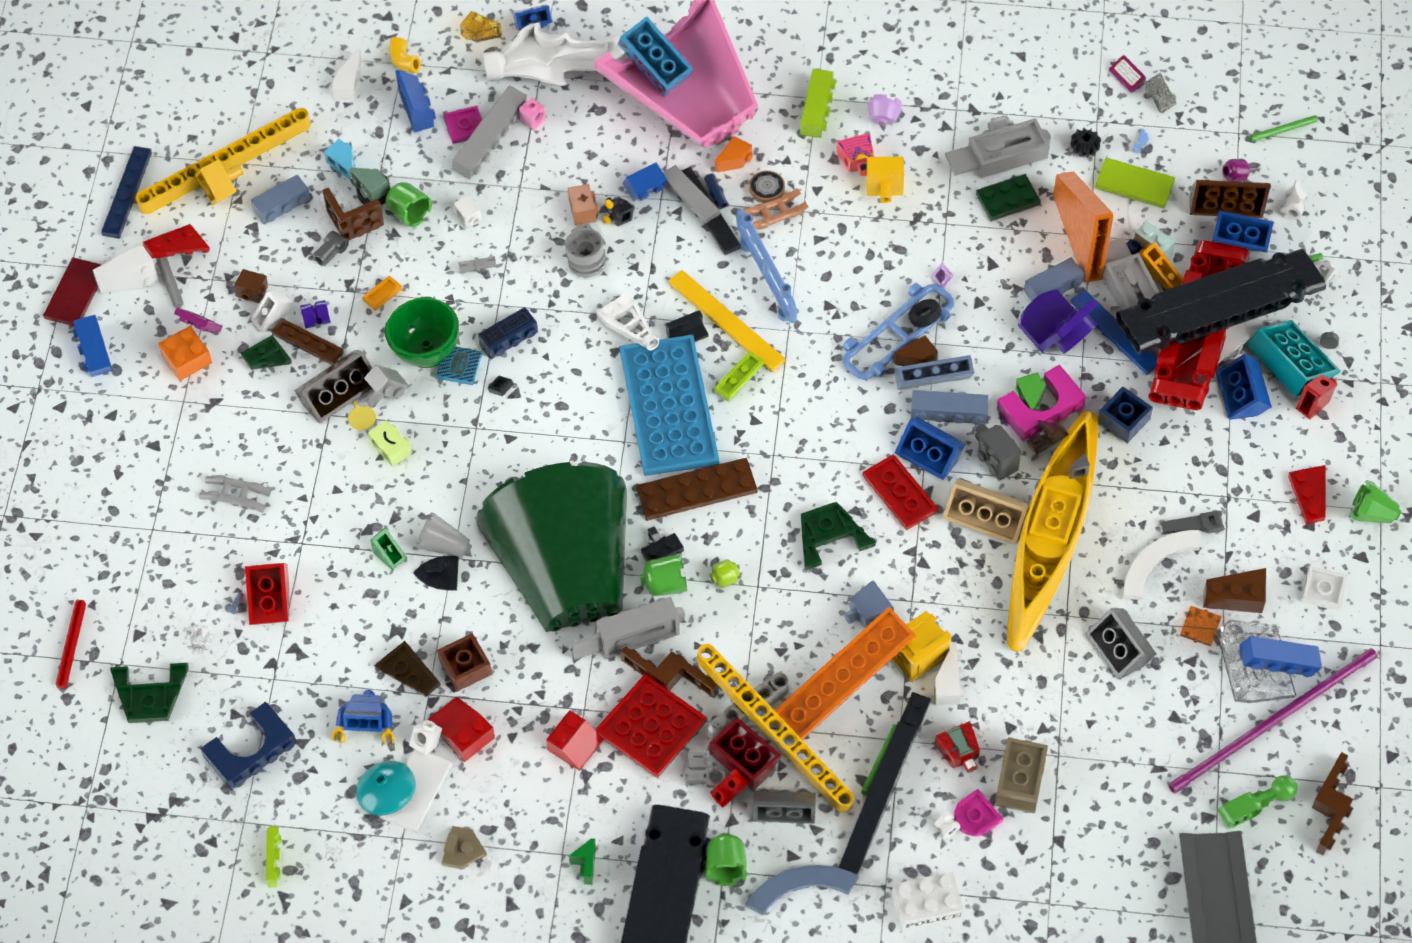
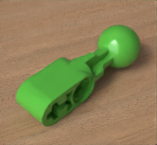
M1278 776L1273 780L1270 789L1266 791L1259 790L1253 794L1247 792L1220 806L1218 812L1227 827L1234 828L1259 815L1262 809L1268 807L1269 803L1275 799L1280 801L1293 799L1298 791L1297 783L1290 776Z

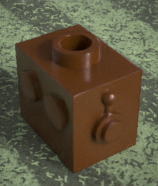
M242 269L234 284L236 297L256 303L261 302L268 288L266 275Z

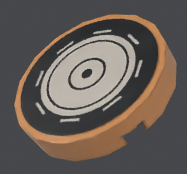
M761 171L751 178L749 192L754 196L755 200L767 203L783 196L785 181L776 172Z

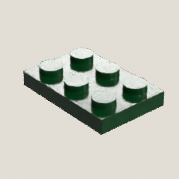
M1026 173L976 190V196L990 222L1038 206L1041 203Z

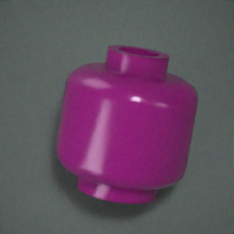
M1243 158L1229 159L1222 168L1223 176L1227 181L1243 182L1251 172L1250 165Z

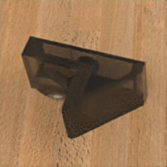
M1161 73L1145 82V98H1153L1160 113L1167 111L1177 104Z
M1037 420L1042 432L1035 434L1026 443L1038 455L1069 434L1060 424Z

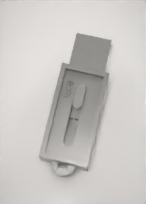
M1034 118L969 137L968 146L946 152L945 157L955 176L978 170L980 177L983 178L1047 159L1051 134L1048 130L1041 129L1037 119Z
M1123 237L1109 241L1103 278L1119 309L1122 310L1137 305L1140 299H1151L1152 296L1159 293L1140 254L1132 255Z
M668 597L660 598L650 604H641L632 610H623L610 617H602L596 621L597 634L571 642L574 660L600 651L603 652L605 659L621 655V650L625 646L636 650L680 635L679 623L685 619V612L682 607H675L672 598Z

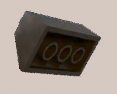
M354 350L294 391L307 411L318 423H321L372 389L364 379L372 370V366L363 351Z

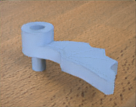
M1143 128L1138 137V142L1133 147L1135 153H1139L1142 146L1146 145L1149 140L1148 133Z

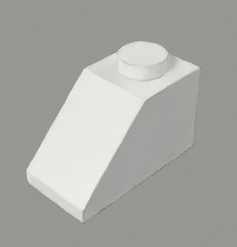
M268 291L252 316L251 321L261 332H264L279 322L281 318H285L293 305V301L283 291Z

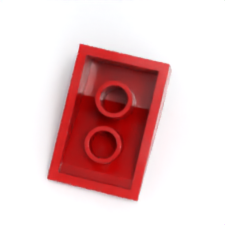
M275 563L245 566L249 625L289 622L288 564Z
M457 696L427 719L442 728L440 738L463 762H466L495 739L493 726L479 712Z

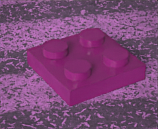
M176 307L174 312L175 315L180 317V321L194 325L195 328L209 333H213V331L221 332L223 327L192 311Z

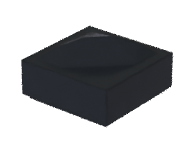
M498 375L487 389L490 393L503 397L514 383L512 379Z

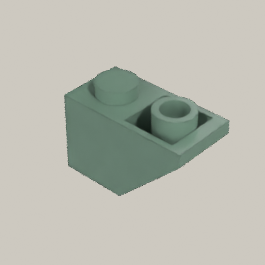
M353 167L349 169L351 184L360 189L364 198L373 201L389 192L388 180L378 169Z

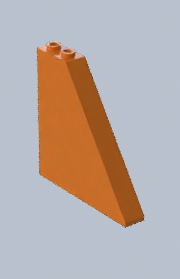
M1074 171L1056 174L1053 198L1077 264L1084 272V283L1102 280L1114 216L1113 212Z

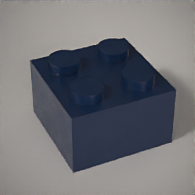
M1122 386L1099 410L1098 423L1128 444L1151 419L1153 407Z

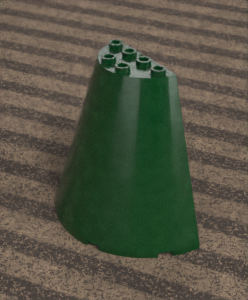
M570 462L556 463L524 473V478L515 482L512 478L486 497L482 502L483 508L477 512V526L546 632H556L561 628L569 626L576 627L583 620L596 622L602 617H610L623 611L627 488L623 477H619L617 471L608 466L592 462H582V466H571Z

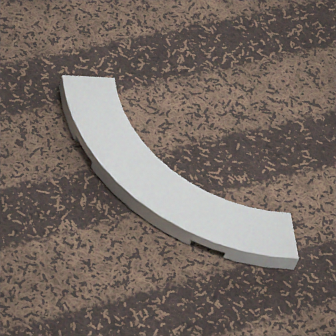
M1199 530L1169 534L1152 542L1143 549L1128 570L1123 588V599L1142 600L1144 585L1149 573L1169 555L1200 550Z

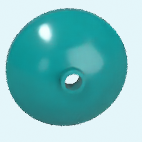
M390 760L377 763L366 770L361 776L356 788L357 800L361 807L372 815L385 816L393 814L405 807L413 797L416 787L414 774L407 765L399 761Z

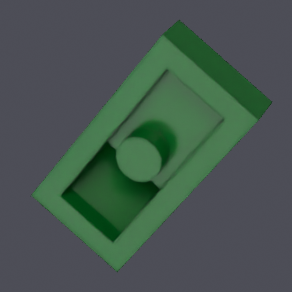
M593 838L569 855V863L571 865H581L580 877L584 878V885H593L596 842Z

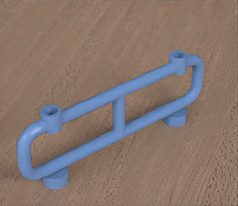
M738 209L736 212V223L742 236L740 240L741 249L751 253L780 306L778 318L782 321L795 323L797 320V307L791 295V286L783 281L755 230L753 216L747 214L743 209Z
M917 282L914 283L907 292L912 298L861 341L858 342L853 337L845 341L842 346L846 351V354L843 356L844 367L858 379H870L875 374L881 377L886 372L885 366L894 359L895 351L917 340L939 320L946 322L950 318L951 313L949 312L955 303L952 295L936 284H929L923 288ZM929 292H937L947 301V304L941 307V316L935 323L924 328H918L910 336L894 323ZM888 327L904 340L882 360L875 362L867 372L859 371L850 362L854 355Z

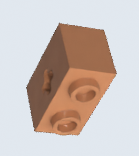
M589 184L568 187L569 203L574 224L581 225L583 223L596 222V214H599L597 203L594 204L596 201L595 193L590 190Z

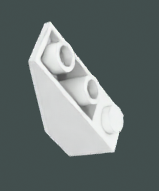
M953 642L935 678V705H959L960 697H964V686L960 685L959 679H962V667H958V661H961V650L957 649L956 642Z

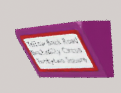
M1125 55L1121 56L1109 68V71L1130 93L1145 85L1146 76Z

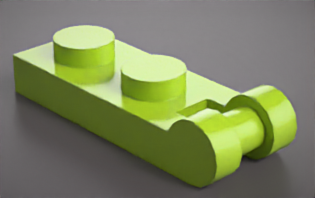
M270 826L266 834V881L269 888L277 887V880L281 878L280 867H277V861L281 860L280 848H277V845L281 843L282 839L276 826Z

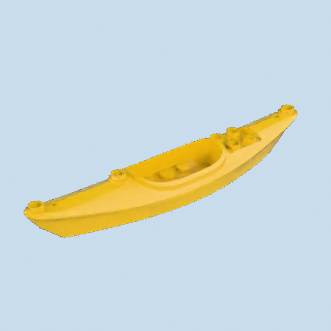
M1092 411L1082 412L1072 423L1047 464L1031 499L1019 540L1011 587L1007 644L1012 651L1018 652L1023 650L1033 636L1064 576L1079 540L1090 502L1096 465L1098 417ZM1083 454H1086L1090 464L1088 475L1069 479L1070 467Z

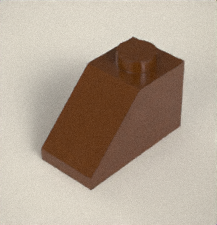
M924 335L895 351L893 362L895 365L908 366L937 361L938 350Z

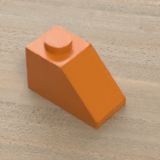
M733 136L715 159V171L724 172L743 168L753 158L752 145Z

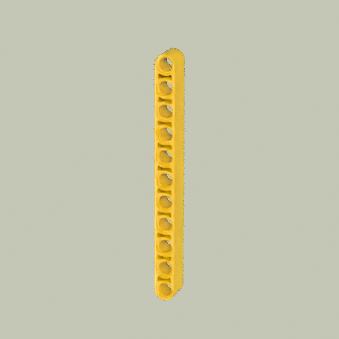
M297 108L140 191L136 195L139 211L142 214H150L201 187L195 173L218 159L225 171L238 164L241 166L303 133L311 126L308 111L305 108Z
M711 644L701 645L696 658L699 666L838 812L844 813L849 811L854 800L853 793ZM708 653L711 657L704 658L701 654ZM721 667L724 669V672L719 673L715 668ZM733 681L736 682L738 686L731 687L728 683ZM749 696L752 700L747 702L742 697ZM761 710L766 715L759 716L756 714V711ZM776 725L779 730L774 731L769 726ZM789 739L793 744L786 745L783 740ZM804 754L807 759L801 760L797 755ZM816 768L821 773L817 775L813 774L811 772V769ZM831 783L835 788L828 789L825 784ZM839 798H846L849 803L842 804Z

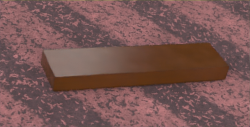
M283 318L280 319L271 331L273 336L331 365L335 364L344 353L343 348Z

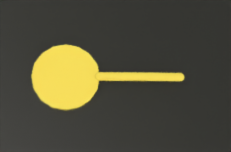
M354 400L355 408L349 413V424L356 430H367L374 425L376 414L372 408L358 406L357 401Z

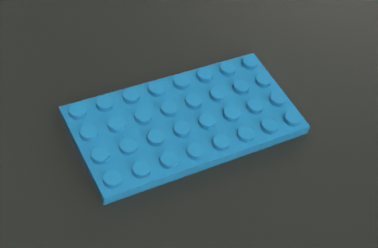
M693 335L661 339L654 350H648L638 343L619 346L644 476L718 465L719 456Z

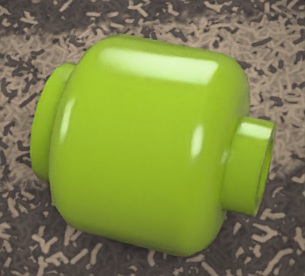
M729 559L714 564L712 566V573H710L713 584L717 583L721 588L736 583L738 576H740L737 564Z

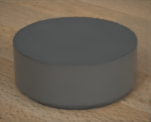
M1325 332L1320 337V345L1326 349H1334L1339 345V336L1334 332Z

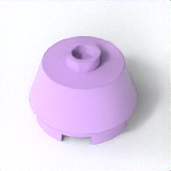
M874 94L873 98L870 97L869 102H867L869 119L879 125L894 124L902 111V101L898 98H895L894 101L887 98L885 94Z

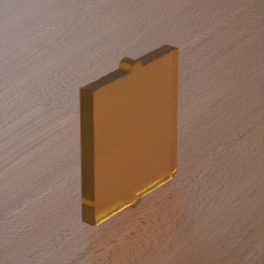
M1190 606L1180 636L1193 640L1194 643L1199 642L1211 646L1222 616L1208 612L1207 609L1202 610Z

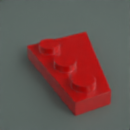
M191 224L143 241V247L152 259L171 257L176 253H186V255L193 254L194 251L207 253L210 249Z
M1326 465L1289 472L1288 478L1305 524L1325 521Z

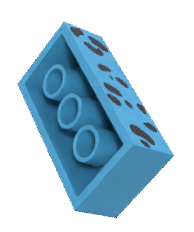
M647 16L620 36L619 47L663 97L691 76L693 71L691 65Z

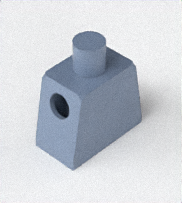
M873 580L850 598V611L845 613L844 617L848 624L859 620L861 625L866 628L888 607L893 611L894 607Z

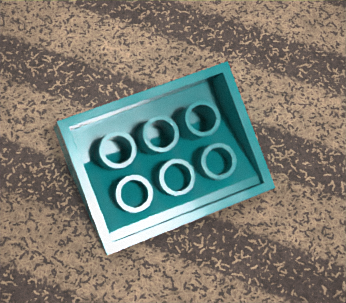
M1293 320L1257 329L1247 344L1253 354L1258 356L1264 365L1276 375L1277 379L1289 389V392L1296 397L1302 394L1305 385L1318 376L1324 375L1327 378H1333L1341 372Z

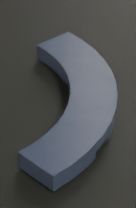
M811 865L793 868L777 874L763 883L750 896L745 906L764 916L766 911L781 896L791 891L810 888V886H823V888L834 889L849 895L859 876L847 870L831 866Z

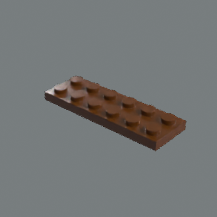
M747 457L636 485L646 521L758 493Z

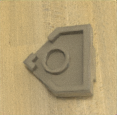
M452 826L444 847L442 866L462 870L472 862L487 856V852L473 830Z

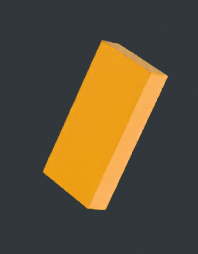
M389 275L366 293L362 299L369 307L376 311L402 290V286Z

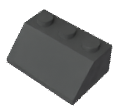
M1111 608L1085 633L1118 679H1122L1144 667L1157 654L1124 608Z
M768 789L754 791L753 822L815 824L816 793H811L807 790L800 792H791L789 790L777 792Z

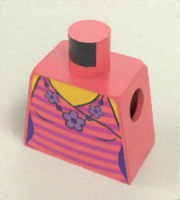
M870 133L837 141L836 152L849 172L859 171L861 176H866L867 157H874Z

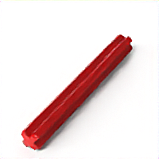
M77 599L74 603L55 683L59 689H66L86 608L84 600Z

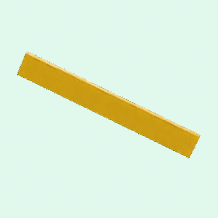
M681 270L669 279V284L741 347L764 360L763 366L770 372H773L785 362V357L686 272Z

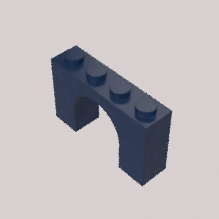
M266 701L250 712L252 722L265 736V742L257 753L247 757L233 755L217 737L200 748L204 759L231 791L242 786L252 775H257L263 767L275 762L278 756L290 751L297 743L294 733Z

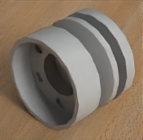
M581 228L567 236L565 249L568 265L572 273L585 278L599 274L606 265L603 238L600 233L594 229Z

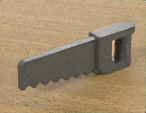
M1220 510L1200 513L1199 516L1163 521L1161 523L1164 534L1188 530H1199V532L1202 531L1209 534L1225 530L1221 518L1222 511ZM1214 518L1216 526L1210 524L1209 519Z

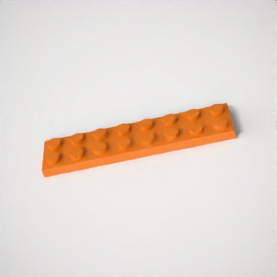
M888 607L774 711L803 740L917 637L916 634Z

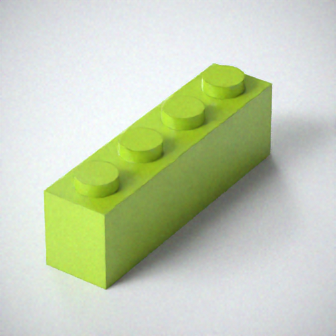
M812 69L800 123V135L821 138L822 132L826 131L827 121L825 118L830 115L828 104L833 101V93L831 91L836 87V79L833 78L834 71Z

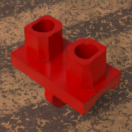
M736 768L709 793L723 808L750 783L742 777Z

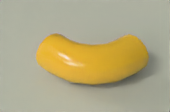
M392 37L389 48L392 63L401 71L418 73L421 68V61L416 55H408V41L400 37Z

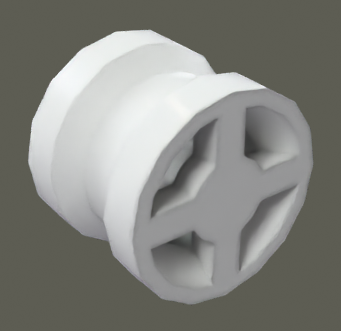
M950 812L943 814L934 823L936 828L942 831L944 838L955 834L961 826L953 820V815Z

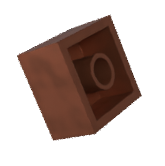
M473 633L437 650L439 662L456 692L492 675L491 664Z

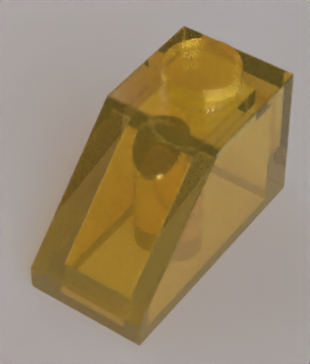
M470 11L460 24L461 36L476 43L502 36L500 23L473 11Z

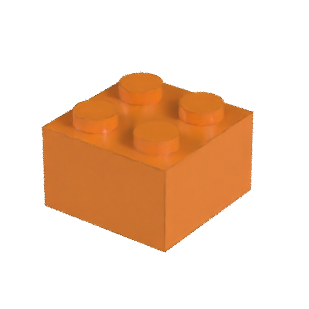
M191 325L158 343L162 357L179 381L212 364L209 350Z

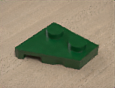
M273 335L241 352V357L251 370L292 363L291 358Z

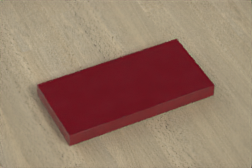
M72 257L43 314L44 319L75 327L73 321L84 317L98 289L93 270L102 264Z

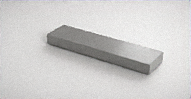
M676 165L663 172L667 179L666 183L705 223L720 215V210Z

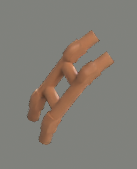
M796 188L780 198L759 206L744 208L743 210L752 216L758 215L761 212L764 219L753 222V226L755 229H764L769 225L798 216L809 206L805 201L788 211L785 204L801 194L800 190ZM778 206L781 214L772 217L768 209Z

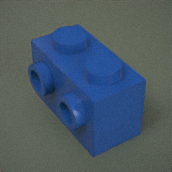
M546 4L512 12L516 30H522L529 24L540 22L541 28L548 27L549 23H553L549 5Z
M656 162L627 176L622 184L634 202L638 199L640 201L646 199L652 192L658 193L662 191L667 179Z

